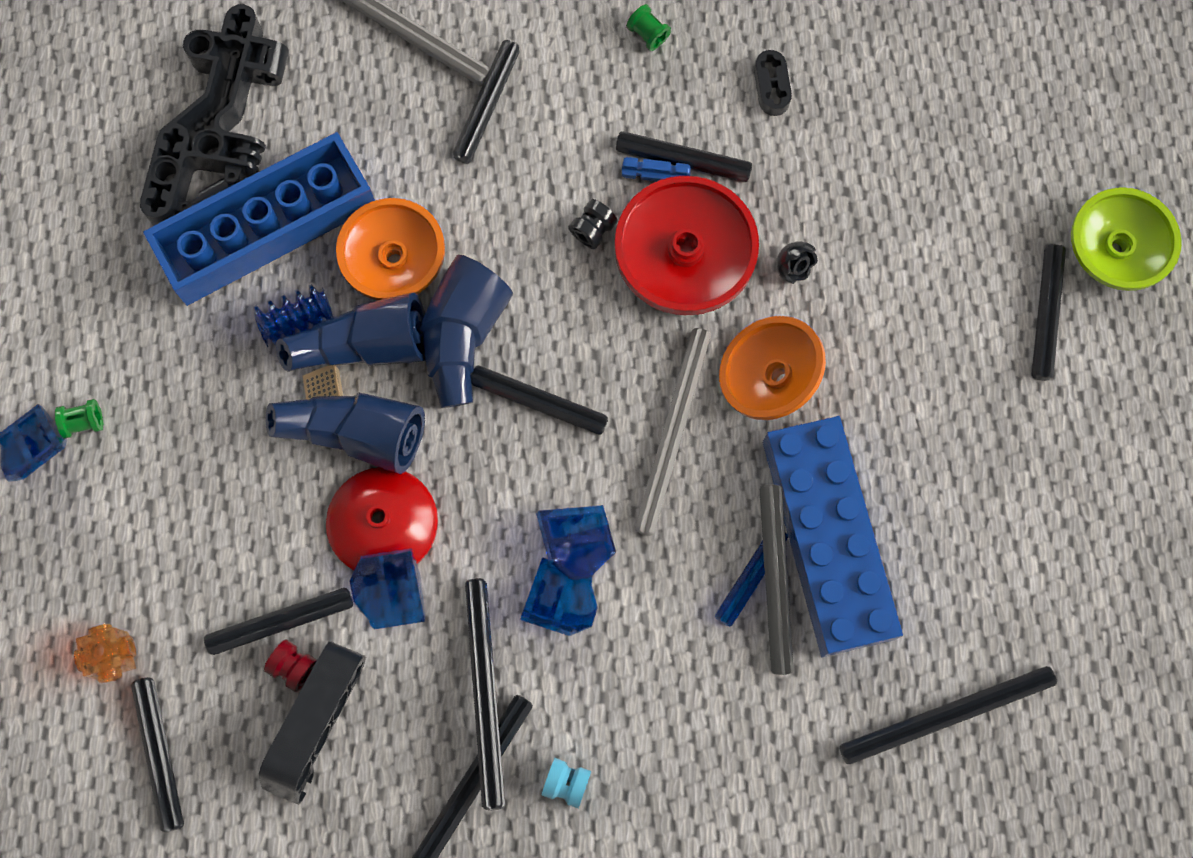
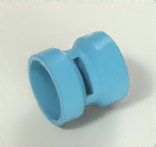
M554 758L541 795L551 799L556 797L565 799L567 805L579 809L591 771L581 767L578 769L570 768L565 761Z

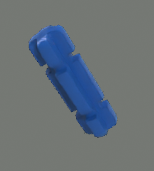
M626 157L622 163L621 173L624 178L636 179V176H641V180L657 182L669 177L690 176L691 168L690 165L676 163V166H672L671 162L643 159V162H638V158Z

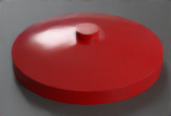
M697 176L669 177L654 182L642 189L626 205L619 218L615 233L616 263L626 285L639 299L649 306L675 315L705 314L731 302L748 284L754 272L759 254L757 226L745 203L724 185Z

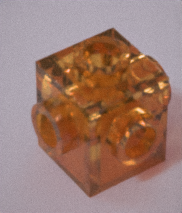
M103 624L88 629L89 635L76 638L78 649L74 651V661L78 671L83 673L84 677L98 679L99 683H107L121 679L123 672L136 669L134 661L136 647L132 636L127 631L115 627L112 628V624ZM102 647L104 648L103 655H101L100 648Z

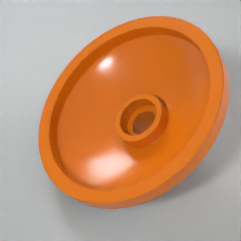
M400 198L375 200L357 209L343 224L336 243V258L345 280L357 292L374 300H382L408 293L419 294L435 280L442 268L445 257L443 233L434 216L421 205ZM397 254L400 256L399 261L395 263L388 261L391 255Z
M772 316L758 320L738 333L724 352L719 369V382L722 393L727 402L746 417L756 420H773L787 416L807 403L818 389L825 371V350L815 331L799 319L788 316ZM785 374L781 380L777 381L780 375Z

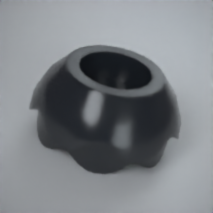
M803 241L787 244L777 257V271L780 278L792 284L796 281L807 279L811 268L818 262L815 247Z

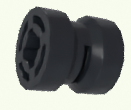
M591 199L585 205L583 215L576 217L568 226V229L578 241L590 249H596L603 241L602 235L606 231H611L618 223V219L602 202Z

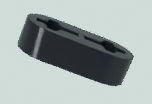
M766 50L758 55L754 67L758 100L761 109L766 114L779 116L788 110L792 99L785 57L780 52ZM766 62H771L772 67H776L774 78H770L769 70L765 68ZM772 88H776L777 97L781 98L780 104H774V100L770 99Z

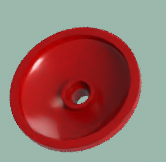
M380 467L364 470L344 482L334 494L326 516L327 537L335 555L351 570L375 578L396 576L415 567L430 551L438 530L436 504L426 486L418 478L406 471L399 474ZM378 511L384 512L385 518L381 523L372 522L374 513Z

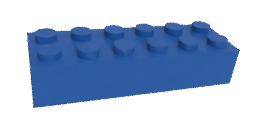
M335 132L143 231L173 290L185 305L188 306L343 225L357 209L375 201L343 140L338 132Z
M840 416L767 432L762 443L773 484L781 485L784 524L821 658L893 641L902 637L903 632Z

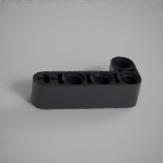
M332 641L326 644L262 762L259 770V780L263 790L298 805L303 801L306 793L303 792L307 782L311 784L314 777L313 765L361 674L366 661L365 655Z

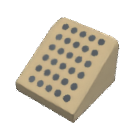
M327 365L303 375L306 400L316 396H343L340 372L336 365Z

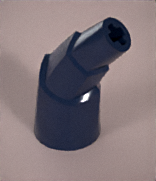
M459 254L456 255L445 272L419 327L423 332L427 373L429 377L433 378L441 408L473 403L470 374L474 370L476 347L483 344L513 296V292L507 283L492 270L470 257Z
M408 293L356 305L352 311L318 323L311 329L278 339L276 342V353L279 363L288 372L322 364L333 366L365 363L368 366L426 361L423 332L419 329L425 315V310L416 293Z
M358 392L355 396H316L307 400L269 403L265 417L266 430L269 437L309 440L315 445L345 450L346 454L350 457L399 474L404 473L413 462L421 443L425 426V412L422 407Z

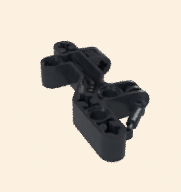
M237 4L232 6L225 15L221 32L194 30L189 32L183 40L184 51L193 67L200 73L209 74L205 93L166 124L157 135L140 198L141 211L153 226L227 189L246 177L248 178L260 172L256 165L261 164L262 156L260 153H263L266 148L264 142L252 136L229 131L239 124L243 118L251 83L278 86L282 83L289 49L278 41L263 38V30L256 14L248 5ZM218 148L216 152L207 154L210 149ZM203 170L224 174L223 178L198 192L199 197L190 202L186 201L192 175L195 171ZM175 174L171 180L164 181L168 175Z

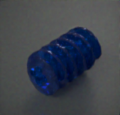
M312 284L309 285V297H305L299 290H295V302L293 303L285 295H282L280 308L271 300L267 301L266 313L257 305L253 306L258 329L267 347H269L268 339L276 345L277 340L282 338V334L287 337L296 334V328L302 332L309 329V323L314 326L323 322V318L328 320L335 317L324 288L322 287V292H319Z

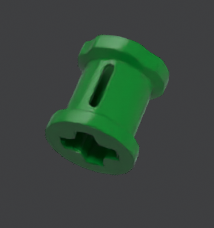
M645 4L640 6L630 16L626 28L631 32L635 31L646 42V48L654 51L667 40L671 33V27L668 24H662L651 13V7Z
M95 399L87 400L85 405L72 408L59 406L55 409L57 429L64 439L71 438L73 433L93 429L95 432L103 430L102 411Z

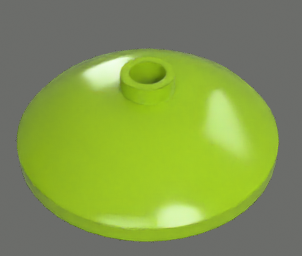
M1111 188L1095 194L1079 209L1071 228L1073 252L1081 267L1099 283L1117 290L1137 291L1156 285L1173 270L1181 253V232L1172 212L1156 197L1134 188ZM1112 244L1120 245L1122 252L1116 251Z

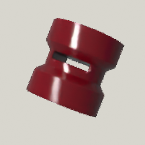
M285 639L269 656L264 666V672L273 678L281 676L285 681V686L297 693L303 688L317 659L309 654L302 655L297 653V646Z

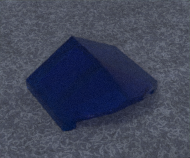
M37 404L0 432L1 469L8 482L24 480L66 446L67 438L61 437L57 425L40 404Z
M603 505L539 510L536 513L548 561L570 580H582L592 577L616 553Z
M412 548L361 556L349 582L353 601L367 617L372 628L381 629L425 622L421 575Z
M542 557L520 620L567 636L591 628L598 609L592 587L591 573Z

